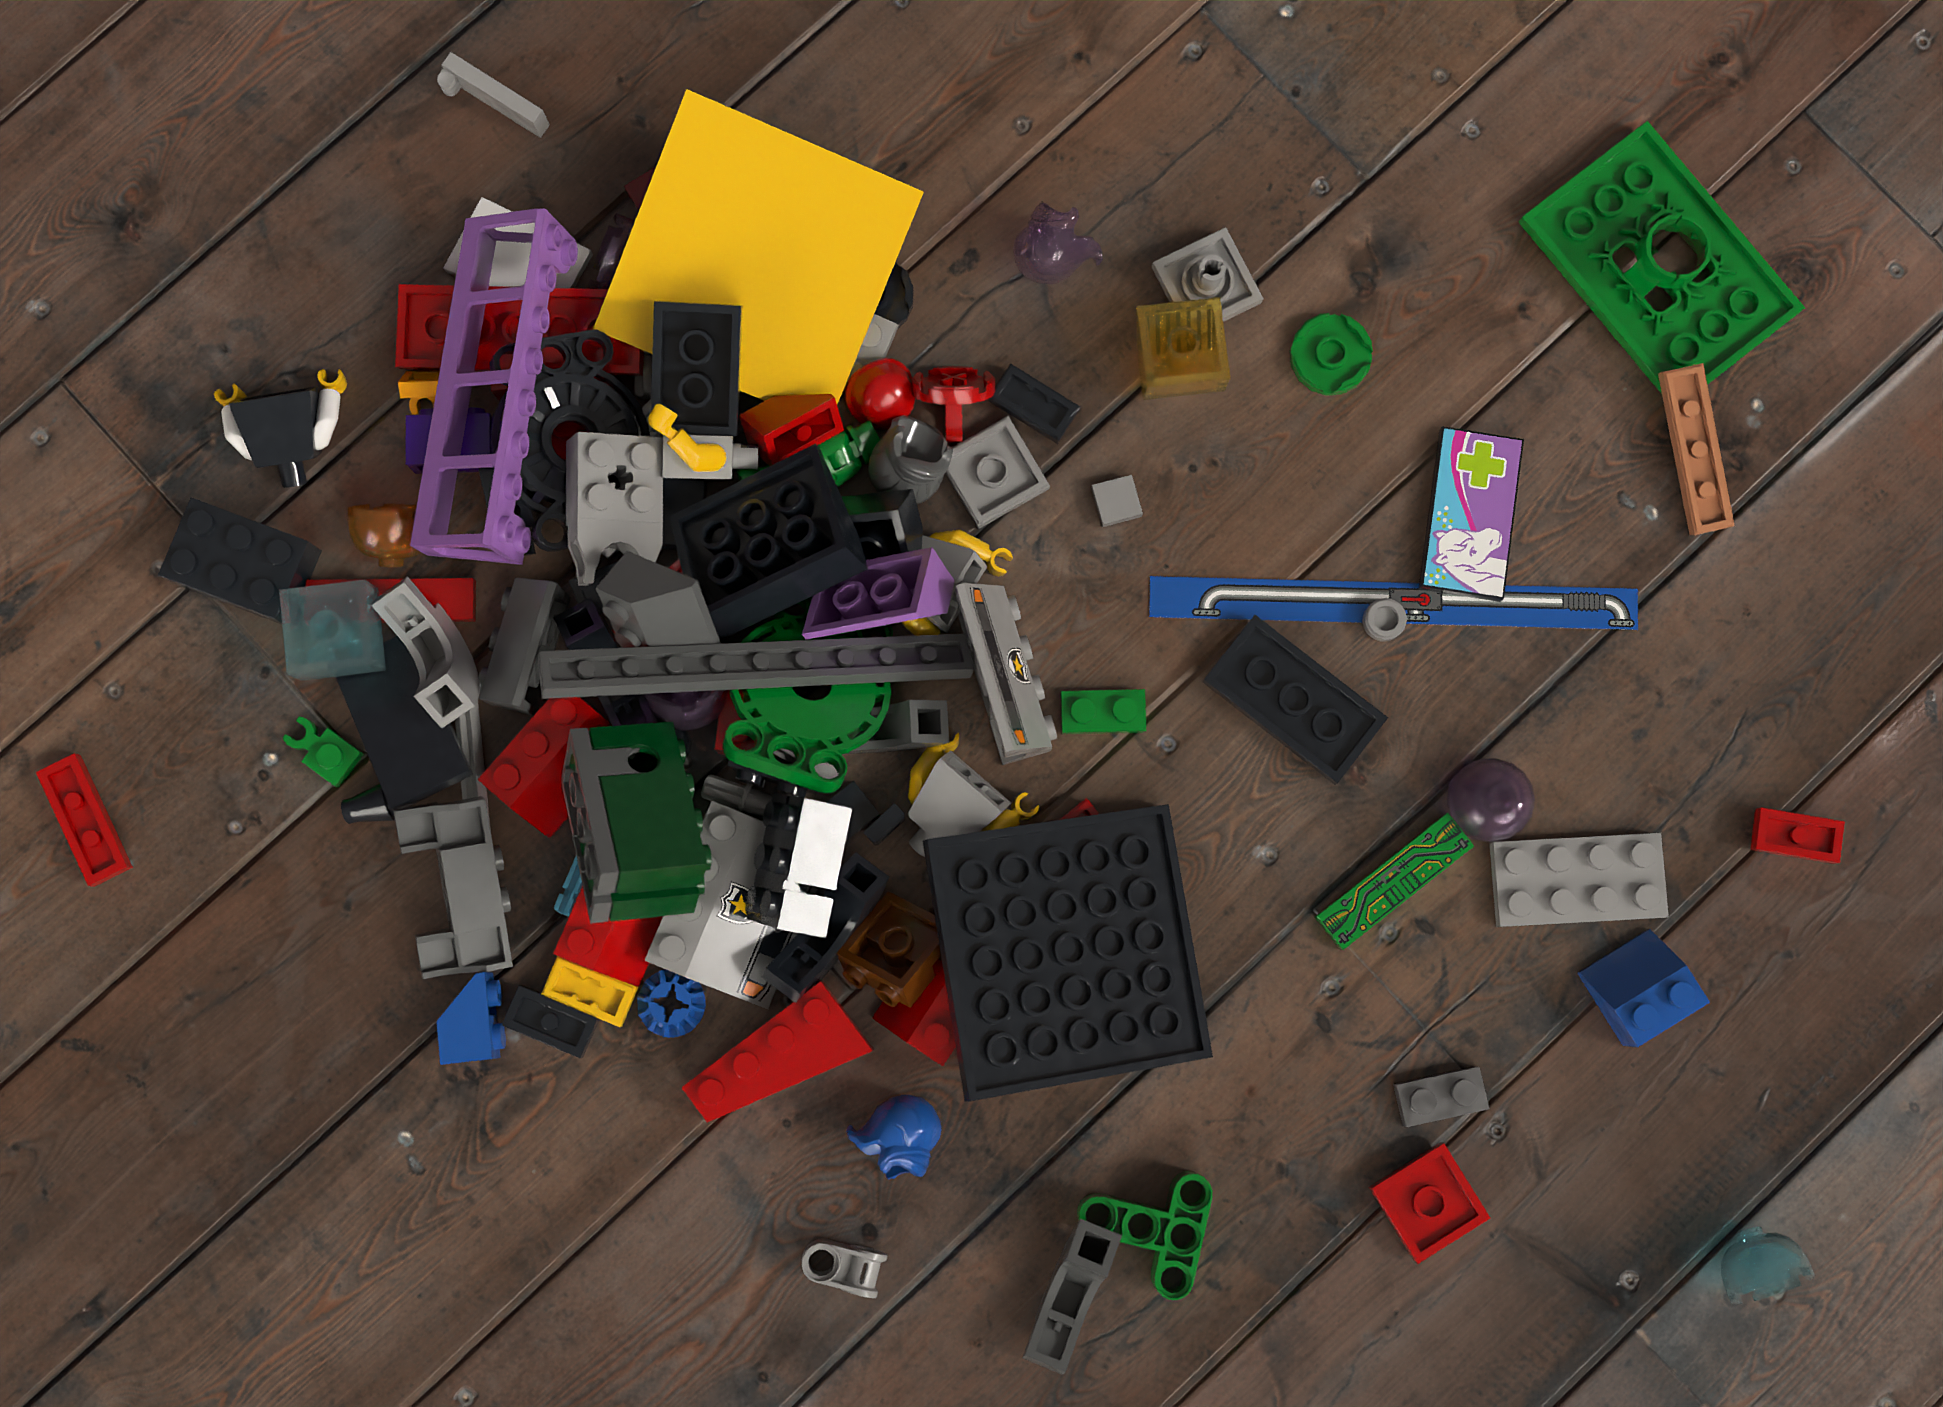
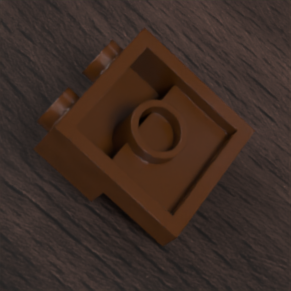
M888 891L836 953L844 969L842 972L844 978L859 989H862L866 984L875 988L876 995L891 1007H895L900 1002L910 1008L936 976L932 966L941 956L935 915Z

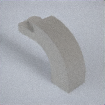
M408 576L377 597L371 606L401 639L418 668L420 683L414 697L441 728L445 727L474 707L480 694V682L476 665L463 637L441 605L437 603L432 606Z

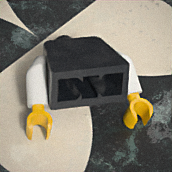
M321 369L318 372V380L323 388L320 392L318 386L247 397L236 384H232L234 393L231 398L227 399L226 394L221 389H217L214 392V397L223 406L221 414L226 440L245 459L252 460L256 468L277 465L282 488L306 484L307 478L303 461L316 458L322 453V449L329 445L338 420L340 394L344 392L347 386L346 378L341 369L338 370L337 380L331 383L327 382L328 377L325 369Z

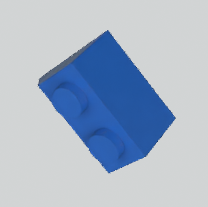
M1647 929L1577 973L1622 1046L1639 1047L1710 1003L1687 965L1651 929Z

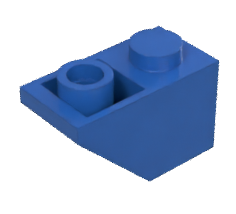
M493 972L476 973L437 1020L440 1065L501 1058L500 1049H505L506 1034L502 1023L497 1021L496 1006H501L502 989L500 981L494 980Z

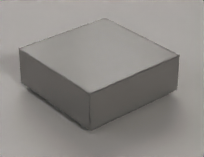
M1132 475L1092 485L1091 490L1102 527L1142 517L1143 512Z

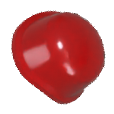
M888 357L874 360L858 369L848 380L845 389V401L850 413L861 423L870 421L873 428L878 430L889 429L894 418L903 415L909 416L915 402V397L912 394L911 379L913 377L910 371L900 361Z

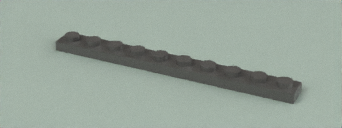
M966 634L539 651L538 657L542 699L971 678L974 670Z

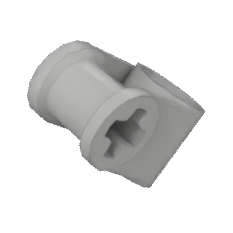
M818 1238L811 1241L805 1247L802 1256V1269L807 1278L815 1283L839 1288L845 1292L862 1297L877 1298L878 1290L875 1288L881 1262L887 1260L888 1254L865 1246L848 1245L829 1239ZM817 1250L830 1252L834 1258L832 1267L826 1271L813 1269L809 1263V1258L813 1252ZM867 1263L864 1277L860 1280L863 1265Z

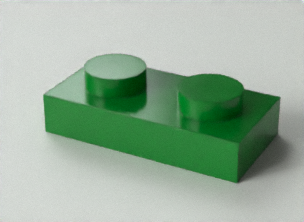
M1145 689L1061 691L1062 735L1145 733L1147 731Z

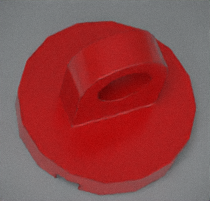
M935 367L932 370H928L927 377H923V373L918 372L911 379L912 394L916 399L928 403L945 404L947 442H962V404L981 402L993 397L995 393L994 376L988 371L984 372L983 376H978V369H973V367Z

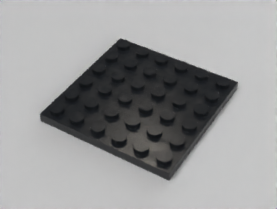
M1169 804L932 838L923 841L965 1102L1213 1057Z

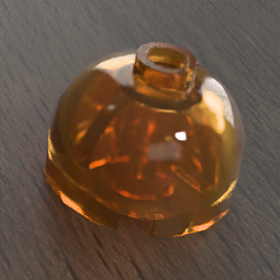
M383 503V506H374L373 510H370V504L347 506L349 537L355 548L365 556L377 558L378 566L403 567L404 559L418 556L421 553L410 546L417 505Z

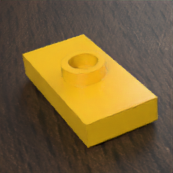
M557 956L541 995L615 1026L622 1027L639 987Z

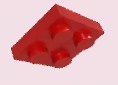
M1442 1142L1369 1187L1407 1251L1417 1264L1491 1219L1445 1143Z

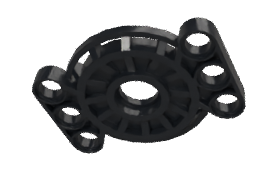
M587 330L542 338L541 352L543 348L554 347L561 352L563 363L557 369H551L543 364L541 372L536 375L534 386L536 408L534 414L529 416L527 428L529 450L527 456L522 459L520 471L522 484L533 495L530 498L522 491L518 500L529 509L541 514L533 523L531 534L534 543L540 549L547 552L569 549L568 526H566V460L555 453L551 440L556 426L564 422H574L581 425L588 433L639 436L638 426L634 418L635 415L640 427L641 436L650 437L648 422L641 405L634 395L616 377L602 370L611 360L614 352L611 339L599 330ZM586 340L598 342L603 349L602 360L592 362L586 359L582 353L583 342ZM515 343L502 346L492 356L490 371L501 370L499 363L501 356L505 354L513 355ZM594 377H597V378L603 380V382H601V381L595 379ZM507 391L501 397L492 418L490 431L492 454H495L498 450L501 432L499 430L500 420L505 408ZM612 474L608 476L609 483H615V489L621 487L620 481L616 476ZM543 499L552 504L547 508L539 503ZM554 520L562 526L564 535L560 542L551 543L543 537L541 527L545 521Z

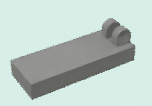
M452 52L449 53L442 63L443 69L437 77V82L445 95L454 96L462 88L540 138L549 127V122L541 108Z

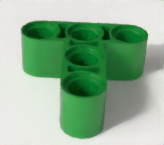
M1183 1171L1178 1173L1170 1184L1165 1209L1102 1193H1091L1080 1200L1077 1207L1078 1220L1083 1219L1086 1221V1211L1090 1205L1094 1203L1105 1204L1109 1209V1216L1103 1224L1097 1226L1121 1235L1120 1242L1155 1250L1151 1268L1152 1283L1162 1297L1169 1300H1179L1185 1298L1190 1293L1194 1284L1213 1190L1206 1178L1199 1173ZM1190 1180L1198 1181L1202 1187L1200 1198L1193 1203L1183 1202L1180 1197L1182 1185ZM1137 1213H1144L1151 1220L1149 1230L1141 1236L1133 1235L1128 1230L1130 1218ZM1180 1223H1186L1192 1228V1238L1183 1246L1172 1244L1170 1239L1172 1229ZM1169 1267H1178L1183 1272L1181 1284L1173 1289L1163 1287L1161 1284L1163 1271Z

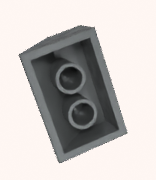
M627 551L596 587L604 606L603 612L609 618L615 631L614 637L622 648L721 644L698 582L693 578Z
M515 577L512 588H506L501 602V611L505 612L500 628H494L489 641V651L493 652L489 667H483L479 674L481 692L479 699L483 702L534 716L537 713L542 697L538 665L539 651L556 650L560 631L553 617L566 611L571 599L557 583Z

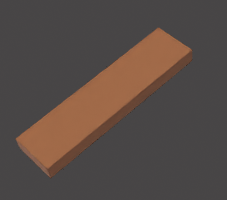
M1701 363L1658 373L1689 535H1698L1734 527L1704 365Z

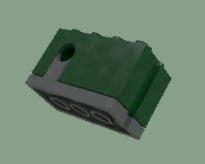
M673 722L590 727L589 731L588 728L570 729L561 783L590 923L608 922V919L610 921L694 913L699 895H704V875L706 871L711 870L712 866L711 850L708 844L702 843L700 835L703 830L702 813L699 808H694L693 806L694 781L691 773H685L683 765L686 758L685 744L682 738L677 739Z

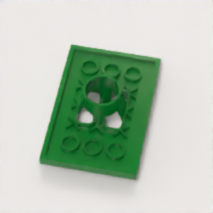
M1648 121L1519 220V224L1661 394L1658 373L1703 363L1708 385L1805 309L1804 305ZM1658 220L1650 229V225ZM1659 230L1678 232L1697 254V264L1693 272L1677 275L1675 271L1671 273L1665 271L1655 262L1653 256L1658 251L1652 245V238ZM1622 247L1631 249L1637 259V262L1625 273L1621 271L1612 258L1613 253ZM1707 266L1710 272L1709 277L1700 283L1693 282L1692 280ZM1656 286L1664 288L1672 299V305L1663 312L1655 311L1644 298Z

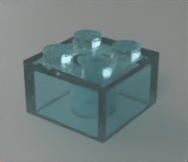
M366 580L279 590L287 675L304 681L386 671L381 616L371 606L373 601L379 597L376 586Z

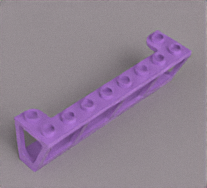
M536 208L466 218L410 543L411 547L427 556L523 565L524 553L530 548L531 531L525 526L522 518L514 514L515 501L520 498L522 493L520 471L522 459L527 456L529 450V437L527 434L529 416L534 414L536 408L535 379L536 375L541 372L543 365V355L540 349L543 333H546L549 327L550 316L547 306L549 294L556 285V273H567L570 267L575 265L578 256L575 239L546 209ZM535 223L534 233L503 232L495 229L498 227ZM496 241L532 243L526 281L523 286L488 290ZM522 300L511 367L508 370L474 372L485 305L487 303ZM508 383L497 452L495 454L460 456L472 386ZM494 467L484 531L481 534L447 535L458 469ZM456 547H485L489 548L492 551L462 549Z

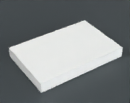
M481 197L471 218L512 211ZM535 223L498 227L495 229L503 232L534 233ZM463 232L443 267L447 273L455 277ZM496 241L489 286H523L526 281L532 243ZM577 244V261L574 266L570 267L567 273H556L555 288L576 287L593 255L590 249Z

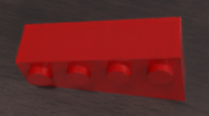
M821 981L807 991L796 1003L790 1004L681 1088L708 1123L872 1052L874 1048L827 985Z

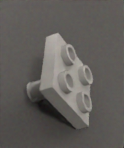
M1226 227L1154 261L1151 267L1175 314L1176 310L1180 309V323L1185 333L1186 309L1190 308L1191 337L1197 335L1196 307H1200L1201 332L1207 330V306H1211L1212 328L1261 304L1263 301V297Z

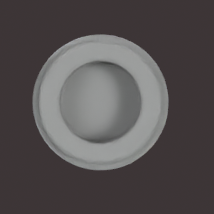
M1378 599L1365 610L1362 620L1363 627L1366 633L1377 641L1393 640L1403 632L1406 626V612L1402 605L1393 599Z

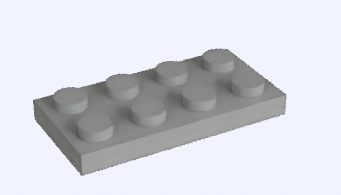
M1661 833L1489 843L1496 927L1669 917Z

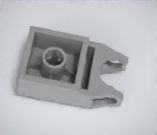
M577 432L566 441V526H568V548L576 566L579 586H588L594 582L595 569L599 563L601 553L606 548L617 549L623 554L629 551L656 562L663 544L662 437ZM611 474L620 481L621 487L615 489V483H609L608 476Z

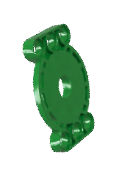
M812 596L797 603L804 609L803 614L794 616L782 610L773 615V620L755 628L741 643H753L770 632L771 636L762 642L806 640L802 632ZM891 624L807 640L864 638L862 632L869 629L879 632L882 637H893V629ZM881 682L882 687H877L876 683L830 685L831 690L828 696L815 701L806 700L798 696L792 687L741 689L743 691V701L738 689L730 690L731 700L741 720L735 721L727 728L723 740V752L730 761L817 792H834L840 788L847 773V762L842 754L849 753L862 746L879 730L889 709L891 697L890 682ZM882 701L881 711L877 718L870 715L874 704ZM860 731H865L863 734L854 738ZM736 735H747L754 741L755 747L750 750H741L732 743L731 739ZM778 749H788L793 752L797 760L792 764H782L774 758L773 752ZM820 763H828L834 766L838 776L831 779L823 778L816 773L815 766Z

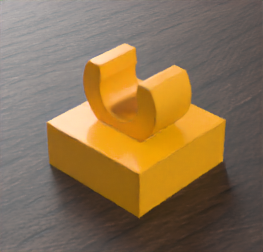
M440 370L406 371L398 381L400 398H411L409 409L413 415H418V411L421 410L420 399L422 398L429 399L433 403L434 408Z

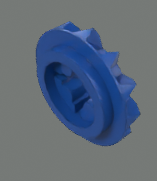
M669 970L658 971L645 980L637 996L638 1016L648 1030L659 1036L669 1038L683 1036L692 1031L704 1015L706 1000L703 988L699 982ZM673 984H675L676 999L682 1001L683 1004H689V1008L674 1009L672 1016H669V1021L666 1022L665 1007L653 1001L654 998L668 997L669 992L672 991Z

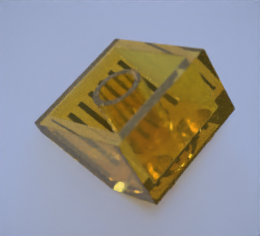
M1220 297L1137 306L1138 364L1143 400L1225 391L1231 377Z

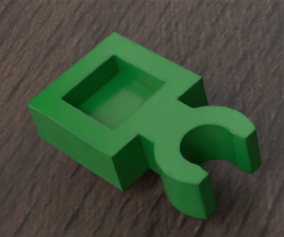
M298 717L296 721L306 729L305 737L297 741L295 738L285 734L283 737L284 742L297 750H307L308 753L301 762L333 786L339 788L364 756V753L332 729L326 728L323 734L319 736L318 728L311 720Z

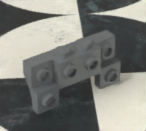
M479 796L440 804L432 802L394 809L400 852L404 854L436 849L449 928L415 935L423 979L458 973L489 972L513 967L504 915L505 912L511 911L510 898L507 887H500L497 871L504 870V862L500 845L493 846L485 798Z

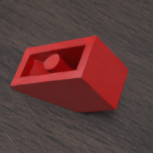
M832 394L773 396L739 415L748 444H758V456L769 466L815 443L819 445L844 431L837 403Z

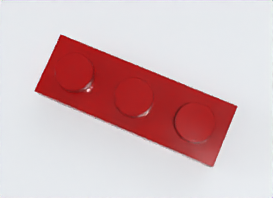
M74 753L37 771V777L87 885L95 887L133 868L82 756Z

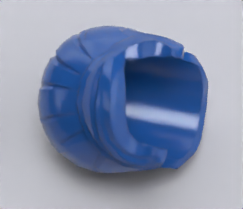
M905 1094L889 1098L877 1106L870 1119L860 1130L856 1131L852 1125H849L847 1135L848 1139L867 1155L880 1154L878 1166L888 1179H895L903 1173H911L916 1177H923L930 1164V1151L940 1139L941 1122L934 1107L922 1097Z

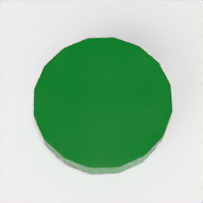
M1330 313L1319 314L1307 320L1296 332L1289 351L1291 368L1297 379L1313 392L1326 396L1344 394L1356 388L1369 372L1372 363V341L1365 328L1352 317L1343 314L1341 316L1336 314L1330 315Z

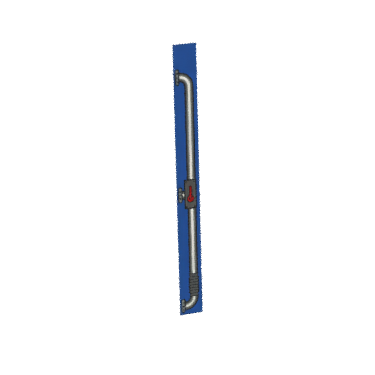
M1150 576L1149 617L1251 620L1256 615L1262 620L1363 623V614L1370 604L1378 599L1389 598L1397 601L1404 608L1407 616L1406 624L1638 630V589L1506 585L1504 600L1497 602L1418 589L1419 583Z

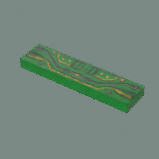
M1446 813L1317 914L1315 918L1339 949L1344 950L1472 849L1474 845L1449 813Z

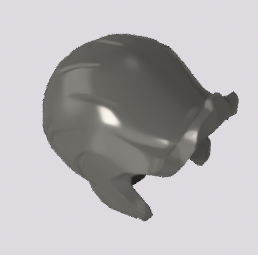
M906 415L892 419L891 427L877 442L871 453L868 466L870 480L878 493L913 489L917 504L924 503L938 490L944 474L950 465L953 449L947 446L946 439L935 427Z

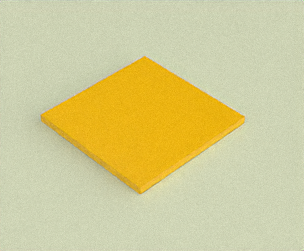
M686 89L593 330H599L612 338L653 354L654 301L743 305L740 391L764 401L773 396L832 394L838 404L924 192Z

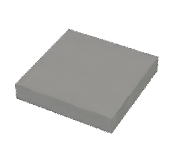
M1009 416L952 447L951 462L945 474L978 529L1050 489L1049 483Z

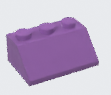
M932 547L866 560L867 570L812 596L802 635L807 640L945 614L948 612L955 580Z

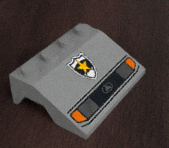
M975 583L956 585L955 594L961 609L958 618L963 634L967 636L975 675L1002 765L1050 752L1052 749L1051 740L1057 739V734L1051 715L1043 716L1039 700L1045 699V694L1039 675L1031 676L1027 660L1033 659L1027 635L1019 636L1015 621L1021 619L1015 596L1007 597L1004 586Z
M711 801L703 820L702 834H700L702 843L709 845L712 856L711 870L706 871L704 875V895H699L694 913L663 916L645 961L769 1009L777 988L763 979L762 975L765 968L798 933L776 929L747 919L746 895L749 888L754 886L757 871L754 865V857L757 847L763 843L766 826L763 821ZM806 885L804 893L816 895L819 887Z

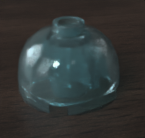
M1760 1226L1737 1233L1738 1242L1729 1247L1722 1257L1721 1277L1730 1304H1743L1740 1295L1754 1292L1752 1296L1754 1301H1758L1801 1286L1798 1278L1801 1275L1809 1281L1815 1278L1811 1264L1798 1243L1791 1237L1781 1233H1763Z

